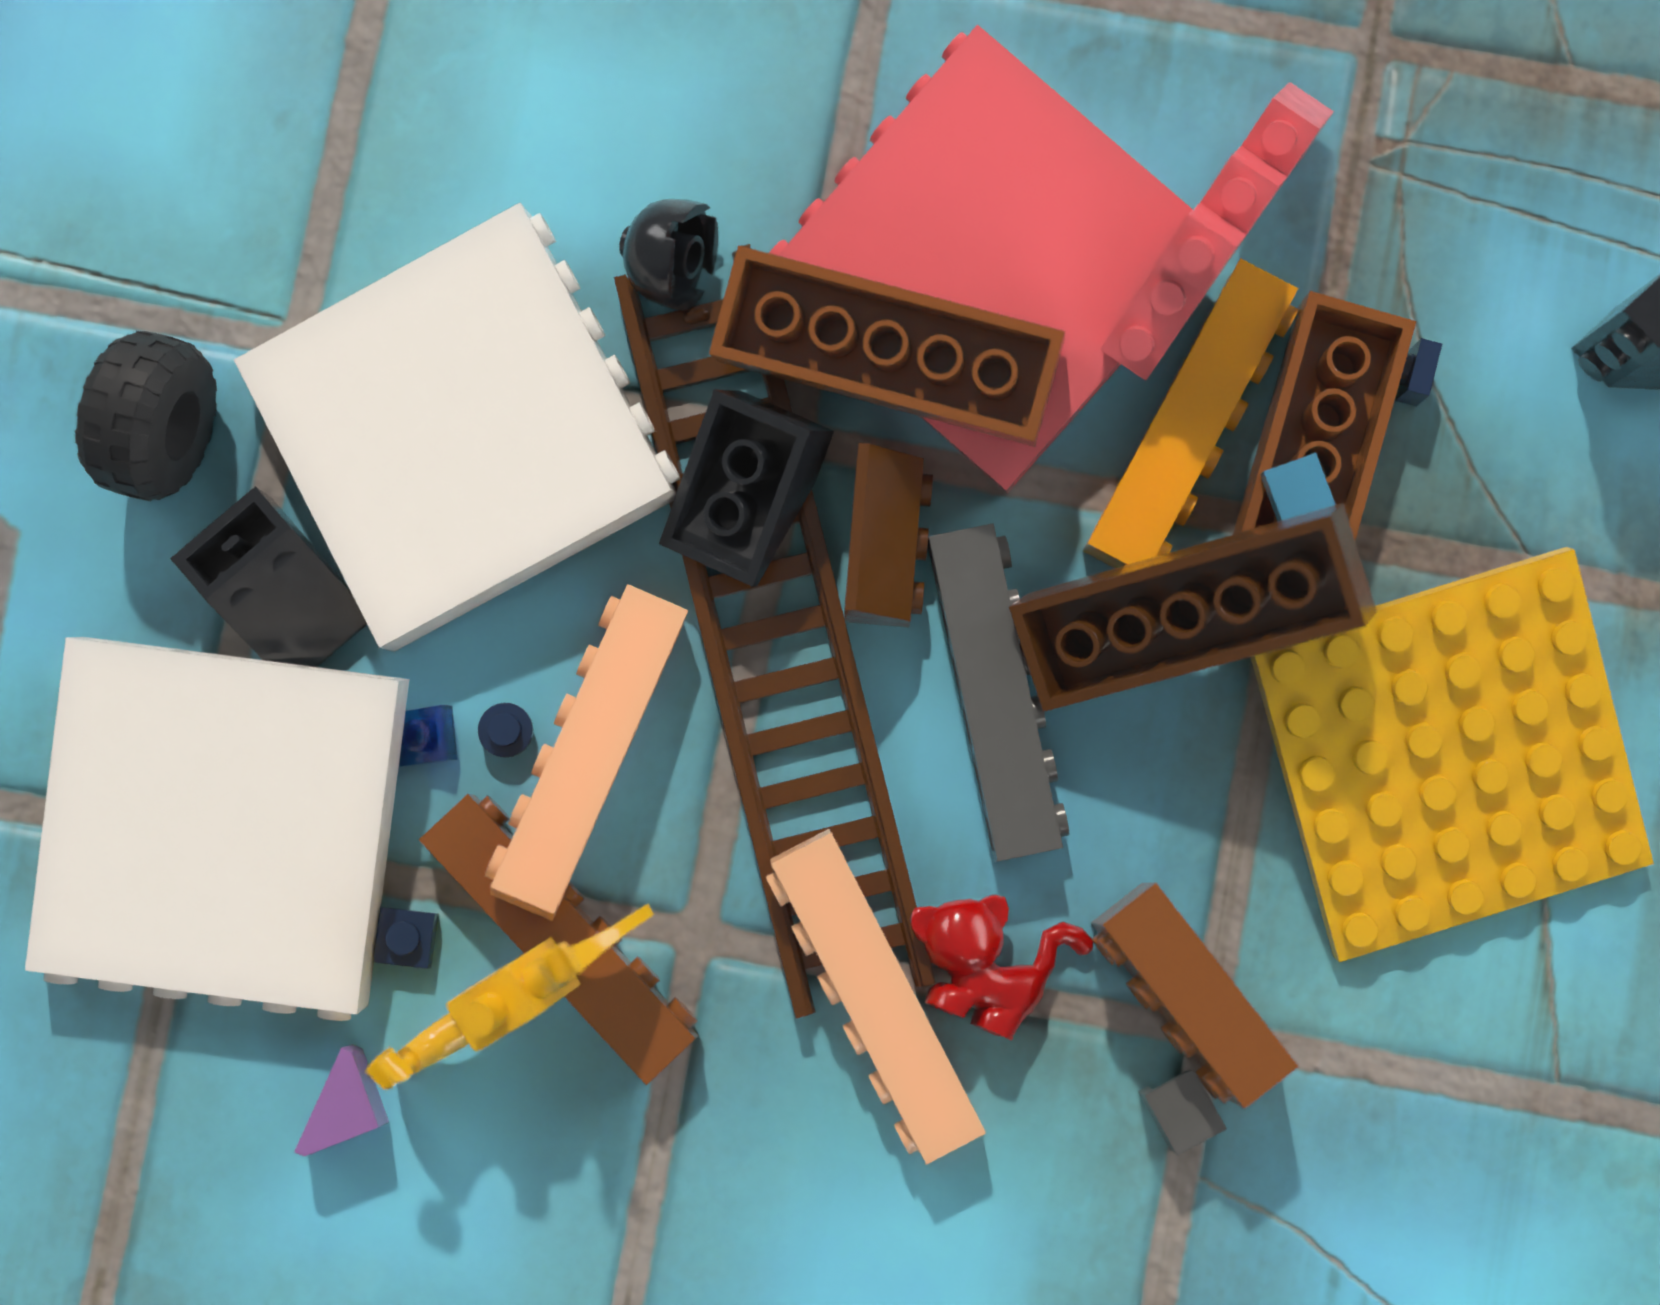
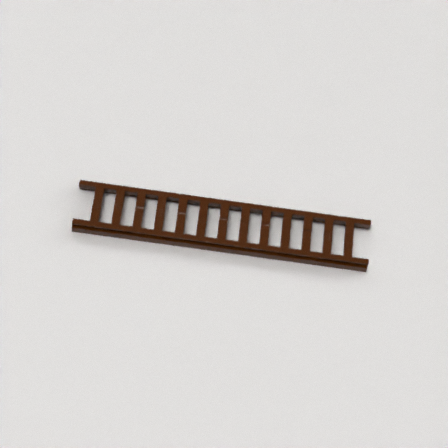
M750 244L743 245L744 247L751 248ZM734 251V252L732 253L733 261H734V259H735V255H736V252H737V251ZM626 274L614 277L641 391L647 414L655 428V432L652 435L656 452L658 454L665 450L671 458L680 476V480L672 483L676 491H678L684 473L676 444L697 438L705 413L670 421L663 393L750 372V370L720 363L712 356L657 370L651 342L716 326L723 299L693 306L688 310H677L645 318L638 291L631 286ZM762 374L768 397L761 400L792 412L785 380ZM812 489L792 525L800 524L806 553L771 561L758 586L752 587L723 573L708 577L706 565L682 555L796 1019L816 1013L805 969L823 964L817 952L806 956L802 947L799 946L798 939L791 927L794 925L792 915L797 913L791 902L780 906L766 876L775 872L770 862L771 858L827 829L831 831L838 847L874 838L879 839L886 869L854 878L864 897L892 891L900 923L880 928L891 948L905 944L915 986L924 987L936 984L931 961L924 943L915 937L910 927V917L917 905ZM672 501L671 503H669V504H670V509H671V507H672L674 501ZM810 575L813 576L820 605L721 629L714 599ZM826 627L833 657L734 682L727 651ZM839 679L846 710L747 734L740 706L741 703ZM852 732L859 763L760 787L753 756ZM865 785L873 816L773 840L766 809Z

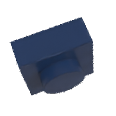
M1421 338L1409 349L1396 401L1418 406L1430 395L1442 343Z
M380 907L373 962L424 969L432 968L439 913Z

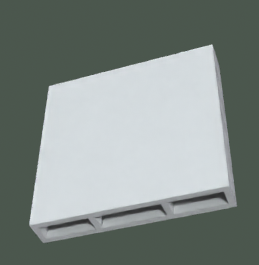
M521 203L510 207L234 359L379 648L393 652L399 650L671 503L677 494L672 483L680 480V476L667 452L664 450L657 454L647 435L655 432V428L640 402L633 406L630 404L623 390V387L629 385L630 381L615 354L606 358L597 340L605 337V333L590 307L582 311L573 293L581 289L565 260L558 264L556 263L548 247L556 242L548 224L541 213L532 217Z
M89 637L65 638L25 971L44 973L43 980L55 984L78 983V978L99 980L98 988L108 991H131L133 985L152 987L154 996L168 999L186 998L187 992L208 995V1003L220 1006H239L242 1004V999L263 1002V1010L273 1013H295L297 1007L318 1009L317 1017L333 1021L350 1020L351 1014L357 1015L369 1005L374 966L373 958L382 902L409 679Z

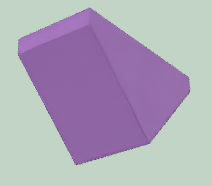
M351 1044L340 1049L296 1146L295 1153L305 1157L379 1128L389 1122L375 1081L366 1073L369 1065L363 1048Z

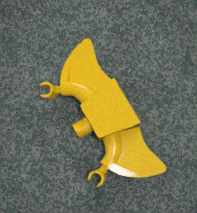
M647 903L599 934L571 947L567 943L556 945L552 937L546 939L447 1002L448 1014L422 1031L397 1053L392 1047L384 1050L367 1067L366 1073L383 1090H389L396 1083L405 1081L412 1074L433 1065L467 1045H470L475 1052L482 1050L535 1018L581 985L576 975L582 973L587 965L617 940L653 916L654 912Z

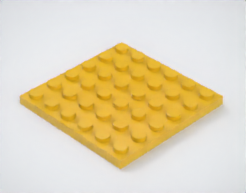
M1564 547L1376 605L1377 613L1365 627L1251 657L1332 954L1339 963L1654 864L1575 549Z

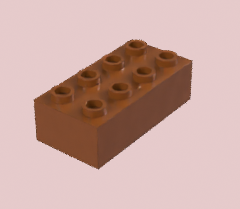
M1141 883L1091 922L1098 932L1091 939L1097 949L1111 965L1115 964L1119 967L1123 964L1133 977L1125 983L1131 993L1146 1010L1149 1008L1153 1013L1158 1010L1167 1023L1160 1027L1162 1033L1179 1054L1184 1053L1187 1058L1194 1056L1201 1068L1195 1072L1202 1085L1214 1099L1218 1098L1223 1104L1231 1101L1246 1109L1299 1067L1157 883Z

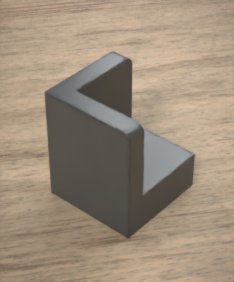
M1187 1070L1154 1089L1147 1086L1138 1091L1167 1146L1177 1156L1227 1129L1199 1077L1193 1070Z

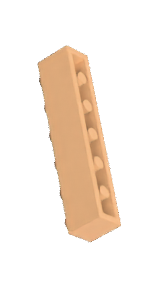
M627 584L621 599L613 596L609 598L598 626L607 629L599 648L588 645L576 675L585 678L577 697L566 694L554 721L555 725L562 727L554 747L544 743L533 766L531 774L539 777L531 798L523 794L520 795L510 817L508 825L517 828L508 849L500 845L497 846L488 865L485 876L493 879L490 895L553 921L684 625L688 613L687 609Z
M827 829L771 858L770 862L775 872L766 876V879L780 906L791 902L800 922L791 927L806 956L817 952L826 970L817 975L831 1005L833 1006L841 1001L844 1004L852 1021L844 1024L843 1028L857 1055L868 1051L877 1070L868 1076L883 1105L892 1100L894 1101L903 1119L895 1123L894 1126L908 1154L919 1150L927 1165L986 1134L831 831Z

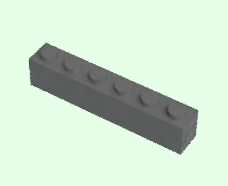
M994 523L929 536L928 551L994 862L1063 848L1061 837L1069 835L1068 820L1063 803H1053L1049 783L1058 781L1056 764L1051 749L1042 751L1038 729L1046 728L1045 713L1043 712L1039 697H1031L1026 675H1031L1009 610V606L1018 601L1020 597L1017 588L1008 590L1004 569L1012 567L1007 538L1005 535L996 536Z

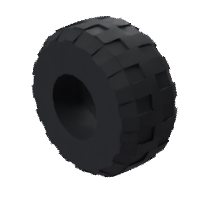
M136 331L114 340L103 353H100L83 386L81 400L78 402L76 413L77 426L75 430V443L78 447L77 455L79 461L96 485L121 495L152 502V500H161L164 497L179 492L180 488L187 485L192 479L193 473L200 466L205 456L204 453L213 432L212 427L217 409L216 379L213 377V369L201 351L196 349L195 345L163 334Z

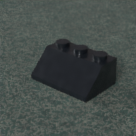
M1660 274L1619 304L1571 348L1579 356L1578 362L1583 371L1592 379L1599 382L1603 381L1608 387L1660 390Z

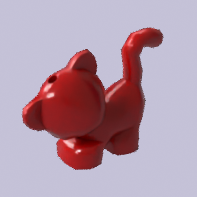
M993 894L979 901L961 899L945 902L938 907H915L910 917V927L915 937L924 943L931 963L951 975V984L938 982L930 988L925 1003L945 1013L954 1014L961 1018H964L972 1007L975 1010L970 1024L995 1036H1002L1011 1041L1024 1018L1034 1010L1043 997L1046 982L1055 968L1057 948L1062 944H1066L1080 956L1087 955L1093 950L1092 938L1083 928L1061 922L1042 932L1033 965L998 966L994 961L1000 956L1004 945L1003 928L1008 922L1009 907L1005 896Z

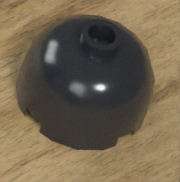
M663 199L645 207L634 218L631 225L624 229L619 243V251L623 257L624 268L631 286L647 300L663 307L683 311L691 309L702 298L705 290L697 289L696 286L702 268L712 275L719 245L718 223L716 217L706 215L705 211L710 209L707 204L687 199Z

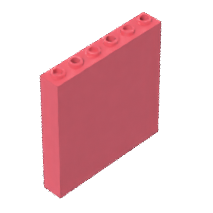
M977 24L968 36L961 32L949 43L942 54V59L945 60V63L932 78L928 74H924L912 86L906 96L909 104L896 119L890 115L879 124L870 137V141L874 145L862 159L858 160L856 157H853L841 168L834 179L838 186L824 202L820 198L816 199L804 211L798 222L802 228L789 243L784 239L779 241L769 253L1065 331V342L1035 447L921 417L1008 494L1121 366L1119 362L1102 352L1100 348L1193 209Z

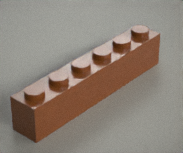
M467 794L419 839L523 953L550 937L553 938L556 945L567 943L571 947L599 934L611 926L601 916L593 922L578 906L585 899L571 882H569L553 921L490 895L493 879L485 876L486 870L497 846L500 845L508 849L513 835L504 826L510 820L509 816L488 795L481 801L477 796ZM620 938L587 965L582 973L576 975L581 985L564 997L647 1086L699 1036L692 1028L698 1020L677 997L668 1002L654 986L660 981L658 976L640 957L637 956L630 962L616 947L622 941V938Z

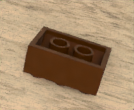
M858 443L844 609L845 622L909 627L911 614L922 615L924 582L914 581L915 561H926L929 528L918 527L920 506H931L933 474H923L924 458L872 444Z

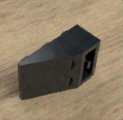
M256 486L170 558L201 596L262 660L318 667L367 625L349 587L273 498Z

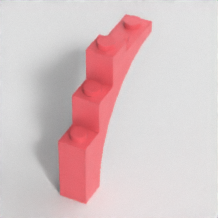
M1291 82L1273 97L1243 144L1231 155L1201 202L1189 213L1157 261L1158 263L1100 348L1102 352L1145 381L1148 379L1247 234L1334 113L1333 110Z

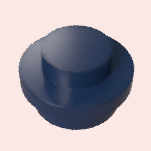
M499 703L488 708L481 716L478 724V737L482 746L489 753L503 758L514 757L522 753L529 746L533 737V723L528 713L518 705Z

